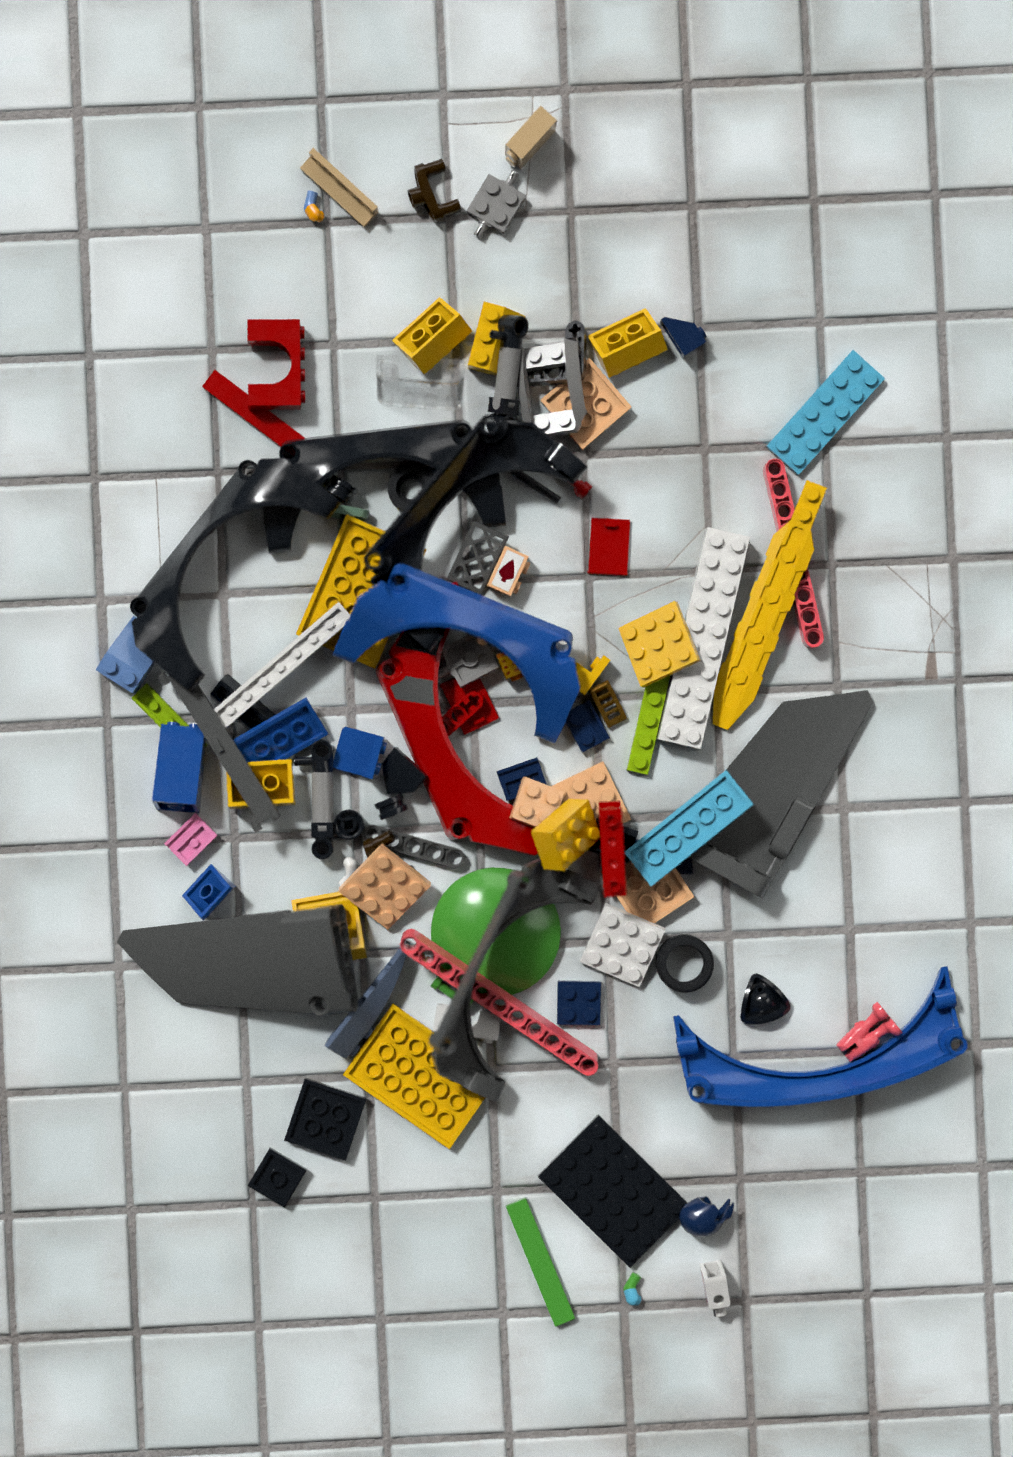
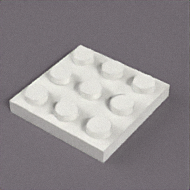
M605 903L580 962L640 987L664 935L665 928Z

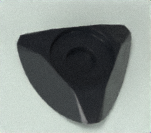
M756 973L751 976L745 990L741 1007V1021L749 1025L769 1023L786 1015L790 1011L791 1005L784 993L774 983Z

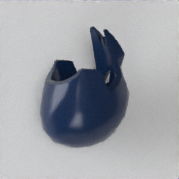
M707 1196L697 1197L685 1204L680 1210L679 1219L681 1225L686 1232L696 1237L714 1235L719 1231L724 1221L731 1218L734 1203L730 1206V1199H728L718 1210L714 1204H711Z

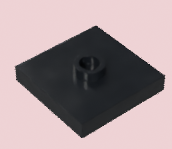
M270 1147L247 1186L285 1208L306 1173L307 1168Z

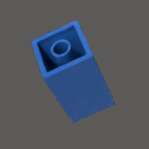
M167 722V725L161 724L152 802L156 810L200 814L206 738L197 724H189V727L180 726V723Z

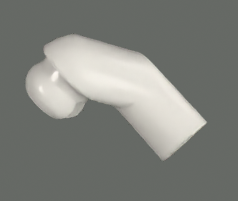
M347 857L343 861L346 875L338 882L340 886L359 867L358 862L352 857Z

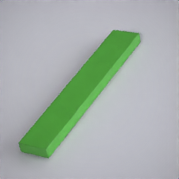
M526 1197L507 1204L506 1209L555 1327L575 1319Z

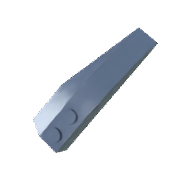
M406 939L405 942L410 944V940ZM401 948L397 950L360 997L357 1010L349 1012L330 1035L324 1045L326 1048L345 1059L349 1055L353 1057L361 1047L358 1045L361 1039H367L374 1031L372 1025L385 1007L402 970L406 954Z

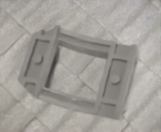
M564 339V342L526 349L522 347L517 388L523 422L534 423L549 437L577 433L582 425L581 422L584 416L587 415L578 355L579 343L577 341ZM566 366L572 409L533 415L528 372Z

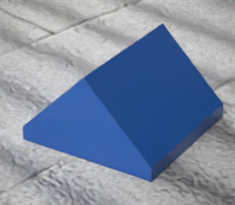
M210 864L182 897L204 921L236 886L215 866Z

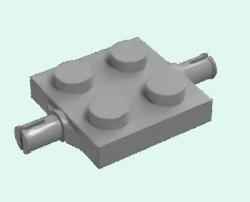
M511 170L506 181L499 180L488 174L468 207L467 213L477 218L480 222L474 232L479 238H482L487 228L496 229L505 234L526 199V195L513 186L519 176L517 172Z
M469 634L443 648L442 653L447 666L438 670V678L441 679L451 673L456 678L460 688H463L499 669L493 652L498 648L491 643L480 645L477 642V636Z

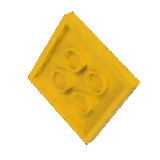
M673 601L618 628L640 687L644 688L701 661L677 601Z

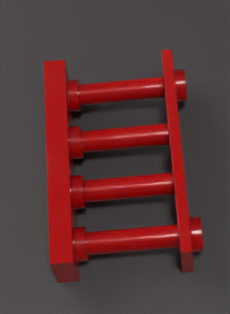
M620 800L598 801L604 897L626 896Z

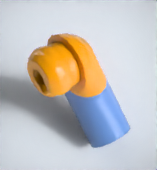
M308 190L304 212L311 221L322 222L324 213L319 211L315 205L318 193Z

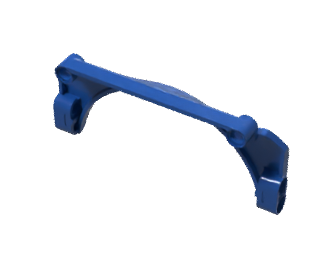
M397 564L392 568L387 584L384 581H380L358 596L350 617L345 622L332 656L354 664L376 642L394 633L412 628L444 627L473 634L500 649L522 672L529 684L536 707L534 736L555 744L581 686L575 658L569 657L573 643V635L570 631L405 564ZM400 575L404 577V579H398L396 576ZM559 641H564L567 644H560Z

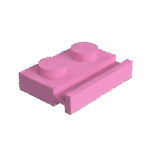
M195 813L164 844L187 866L218 835Z

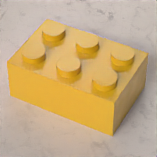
M585 799L566 800L531 831L543 869L565 871L600 839V832L590 802Z

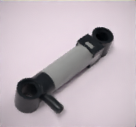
M503 315L498 322L499 331L491 330L489 334L491 339L501 341L494 397H489L488 412H492L491 415L495 416L501 424L506 419L516 421V418L512 415H518L520 400H516L522 340L528 332V321L525 317L517 315ZM488 422L486 424L487 430H494L496 423Z
M317 740L311 746V757L294 758L295 766H312L311 838H316V840L313 842L311 850L318 859H327L334 852V843L329 839L334 837V749L327 740ZM320 744H324L328 748V753L324 757L319 756L316 751ZM320 842H325L328 845L329 850L326 854L318 852L317 845Z

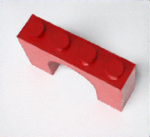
M247 319L248 346L279 347L288 354L292 363L290 372L280 382L274 384H248L249 410H301V403H305V390H301V382H305V369H301V361H305V347H300V339H305L304 326H300V319Z

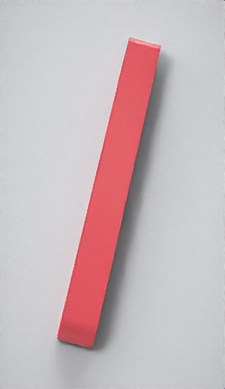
M408 929L403 932L400 941L401 950L457 989L461 982L459 977L465 974L468 965L417 930ZM413 939L416 943L414 945H409L405 942V940ZM431 951L434 955L427 957L423 952ZM443 963H448L452 967L450 969H444L441 965ZM477 972L471 999L580 1073L591 1076L597 1072L598 1055L595 1051ZM483 987L487 989V992L479 993L477 989ZM498 999L503 1000L505 1004L497 1005L495 1001ZM521 1012L523 1016L515 1017L513 1016V1013ZM538 1024L541 1027L539 1029H532L530 1026ZM550 1036H556L558 1037V1040L550 1041L548 1038ZM568 1048H574L576 1052L568 1053L565 1050ZM585 1060H591L594 1063L592 1065H586L583 1062Z

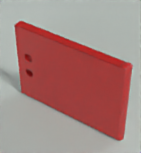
M591 518L588 574L628 576L630 520Z
M456 678L440 684V688H442L451 708L469 692L477 691L484 697L482 708L460 726L464 735L499 719L481 679L463 688H460ZM471 695L469 697L471 701L466 706L464 702L461 703V706L466 708L468 714L472 712L469 710L472 705H479L478 700L480 698L478 696L473 697ZM455 709L453 713L457 721H462L464 718L463 711Z

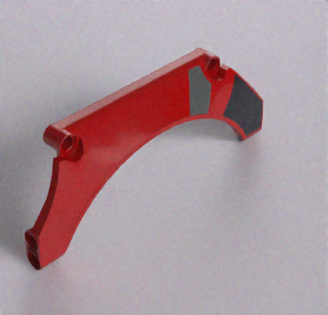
M439 627L445 636L431 652L405 630L401 631L388 652L391 658L377 666L376 675L415 764L428 775L423 783L446 836L451 840H458L468 836L470 842L503 848L531 856L538 855L531 833L534 827L510 819L513 805L506 803L477 781L460 760L448 738L439 707L438 669L443 646L450 628ZM384 665L392 669L391 676L384 673ZM454 824H457L461 829L459 835L453 832Z

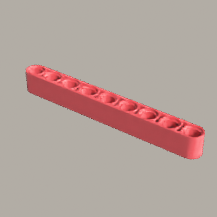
M771 459L764 465L763 475L776 531H778L791 520L795 509L784 463L779 459ZM770 464L778 466L779 473L777 475L769 472L768 467ZM775 485L783 487L784 494L782 496H777L774 493L773 488ZM780 506H785L788 509L789 514L787 517L779 515L778 509ZM807 567L795 592L793 605L803 645L808 648H815L823 643L824 635ZM800 590L807 592L808 599L806 602L798 599V592ZM805 611L812 613L813 620L811 623H806L803 620V613ZM810 632L815 633L818 637L815 644L808 642L807 636Z

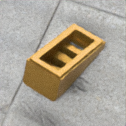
M608 680L588 690L608 728L627 719ZM607 688V693L597 697L596 693ZM611 696L612 700L601 705V700ZM612 704L616 705V708L605 713L604 708ZM619 711V716L611 720L608 719V716Z

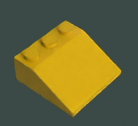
M339 892L291 900L293 911L342 904L346 912L352 960L367 958L359 907Z

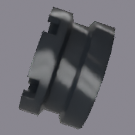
M333 474L330 477L331 482L326 484L324 489L334 497L350 505L351 497L356 495L358 489L353 488L351 484Z
M402 793L374 804L375 808L380 812V820L408 810L407 804L403 802L404 797Z
M344 810L334 820L335 833L344 840L355 839L364 830L365 822L363 816L355 810ZM351 820L353 822V827L351 829L346 828L345 823L346 821Z

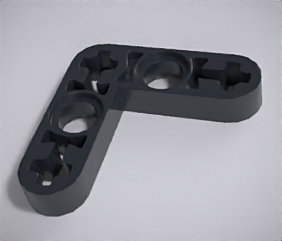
M572 321L566 327L565 339L575 341L573 333L577 328L580 330L577 332V342L579 343V348H581L579 359L581 380H583L586 376L587 332L581 322ZM566 366L528 372V383L530 386L568 384ZM553 369L560 370L556 378L549 377V373ZM536 372L537 375H534V379H531L532 373Z

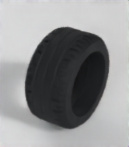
M680 934L669 938L661 945L656 956V969L666 986L674 991L689 993L699 990L709 981L714 969V959L709 947L702 940L692 935ZM681 945H689L696 948L703 958V967L699 975L686 982L674 979L669 974L666 966L667 957L670 952Z

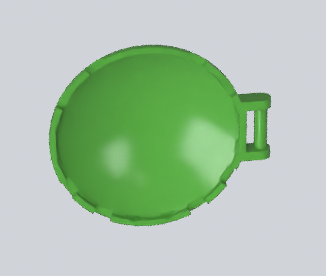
M483 868L456 880L444 892L435 908L431 924V940L469 966L508 885L507 877L513 869ZM549 904L534 909L508 926L489 948L478 972L511 995L522 992L537 983L550 969L560 945L561 927L555 905ZM443 963L441 965L444 969H450L452 967L448 963ZM437 976L430 987L440 990L452 999L456 991L443 983V979ZM480 987L477 991L479 993H486L487 989Z

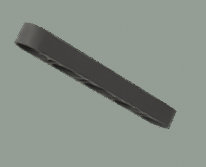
M368 825L362 831V837L365 841L367 840L366 831L370 828L376 829L378 835L390 830L398 836L399 843L394 847L389 845L386 847L395 852L452 868L460 867L465 861V855L462 850L377 825ZM409 841H418L420 849L417 852H410L407 848ZM430 847H439L441 854L438 858H431L429 856L428 850ZM452 852L460 853L462 857L461 862L452 864L449 861V855Z

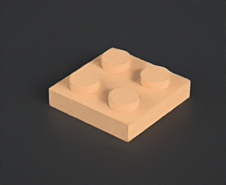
M523 777L510 819L534 828L537 827L560 807L564 791Z

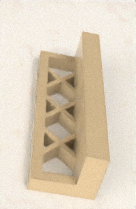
M312 148L309 152L310 157L300 167V170L365 228L379 213L378 206L318 151Z

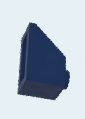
M668 317L660 320L661 326L683 359L705 345V338L707 336L701 327L697 328L695 323Z

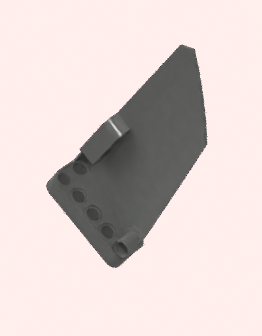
M342 904L320 906L308 910H283L225 919L123 930L117 941L140 968L178 1003L314 1013L317 1016L352 1012L358 1008L347 918ZM322 1000L326 1002V1009L322 1006Z

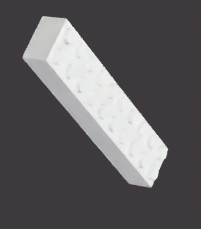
M710 527L705 529L684 618L701 661L671 675L657 734L658 740L701 749L750 540L748 536Z

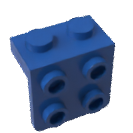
M343 727L333 760V767L374 779V775L379 776L382 763H378L380 754L384 755L387 742H384L385 737Z

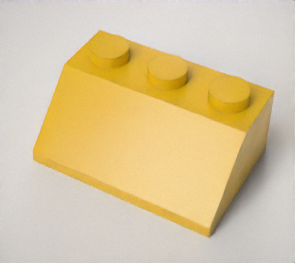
M439 297L392 341L412 364L425 375L444 356L448 355L454 347L463 341L472 330L463 317Z
M483 302L468 361V369L496 376L501 340L491 339L489 336L490 331H499L498 322L503 315L526 316L503 306Z
M646 308L587 336L602 368L609 378L668 350L661 329Z
M292 759L248 762L275 806L296 805ZM226 772L228 807L230 809L249 808Z

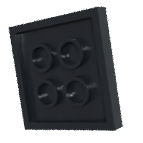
M305 1077L284 1141L346 1161L367 1098Z

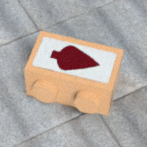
M505 546L487 587L511 597L512 593L517 594L521 582L518 581L521 573L526 574L531 564L527 561L529 556Z

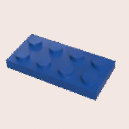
M307 697L233 740L246 761L255 762L285 760L329 734Z

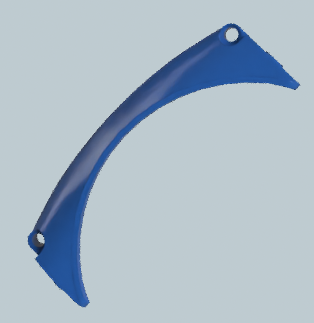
M948 966L939 969L930 993L911 1020L901 1029L903 1032L901 1035L893 1036L880 1047L852 1062L825 1069L780 1071L744 1063L712 1047L697 1036L679 1015L673 1016L676 1044L687 1092L690 1098L697 1103L769 1107L835 1100L870 1092L910 1079L963 1054L967 1049V1042L963 1038L962 1029L959 1026L955 1006H957L954 989L951 987ZM954 1039L960 1040V1046L957 1049L951 1048V1042ZM696 1086H701L704 1088V1092L700 1096H694L692 1094L693 1089Z

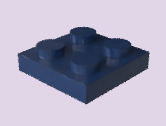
M557 980V1025H600L601 981Z

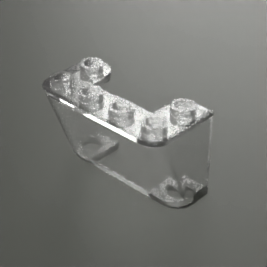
M377 354L376 392L377 400L380 404L391 407L454 411L461 407L464 392L465 360L443 359L441 381L399 378V356ZM450 365H456V366H458V367L448 368Z

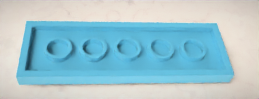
M852 350L770 441L766 448L798 476L885 378Z
M725 770L624 853L652 887L750 809L754 803L729 772Z

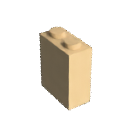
M542 106L532 114L505 144V159L514 168L518 166L522 169L556 131L557 120Z

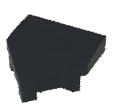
M394 747L382 763L387 794L415 792L428 777L398 747Z

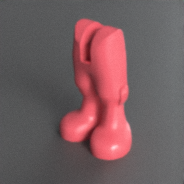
M876 1002L872 1006L870 1016L865 1021L856 1022L854 1027L836 1046L840 1051H844L855 1043L856 1045L845 1054L849 1062H852L870 1049L876 1048L879 1044V1038L889 1033L899 1036L903 1032L882 1006ZM879 1021H883L874 1031L869 1032L872 1026Z

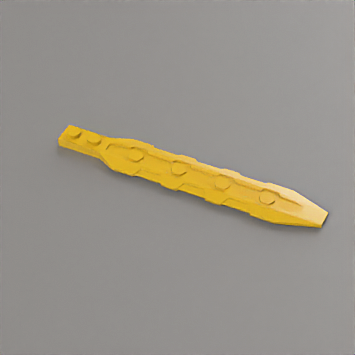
M806 480L791 520L773 534L766 552V560L758 580L754 582L750 592V600L742 620L738 623L733 635L735 638L727 658L722 663L718 673L713 700V724L728 730L755 700L763 680L762 675L770 655L774 652L779 640V632L787 612L791 610L795 600L794 595L803 572L807 570L813 555L814 544L811 529L828 489L827 487Z

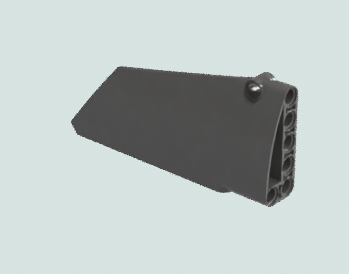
M868 690L782 702L726 769L754 805L689 858L763 898L783 861L787 859L870 710L873 701Z

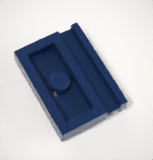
M590 700L570 710L566 724L582 753L610 738Z
M537 757L496 771L506 801L516 798L523 777L546 784Z

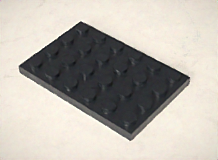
M599 1114L538 1174V1178L629 1268L679 1219L680 1210L688 1203Z

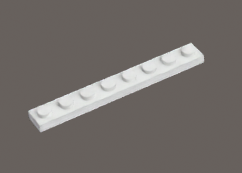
M340 602L334 605L214 709L226 728L344 627L350 614Z

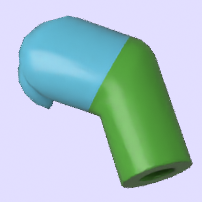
M635 1272L631 1273L623 1287V1291L628 1304L638 1306L642 1298L637 1293L636 1286L642 1277Z

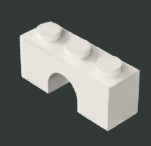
M437 1003L433 1031H437L449 1004ZM480 1009L478 1020L471 1024L474 1037L480 1038V1042L493 1043V1040L498 1041L501 1018L488 1010Z

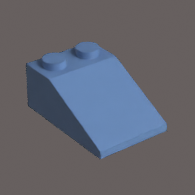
M135 616L131 618L96 668V671L134 694L137 693L155 665L152 659L135 646L132 621L137 618Z

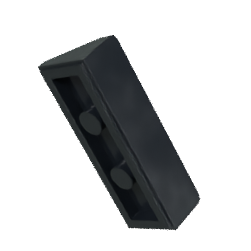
M227 674L219 681L210 694L222 703L242 685ZM257 701L239 719L252 729L276 714L262 702Z

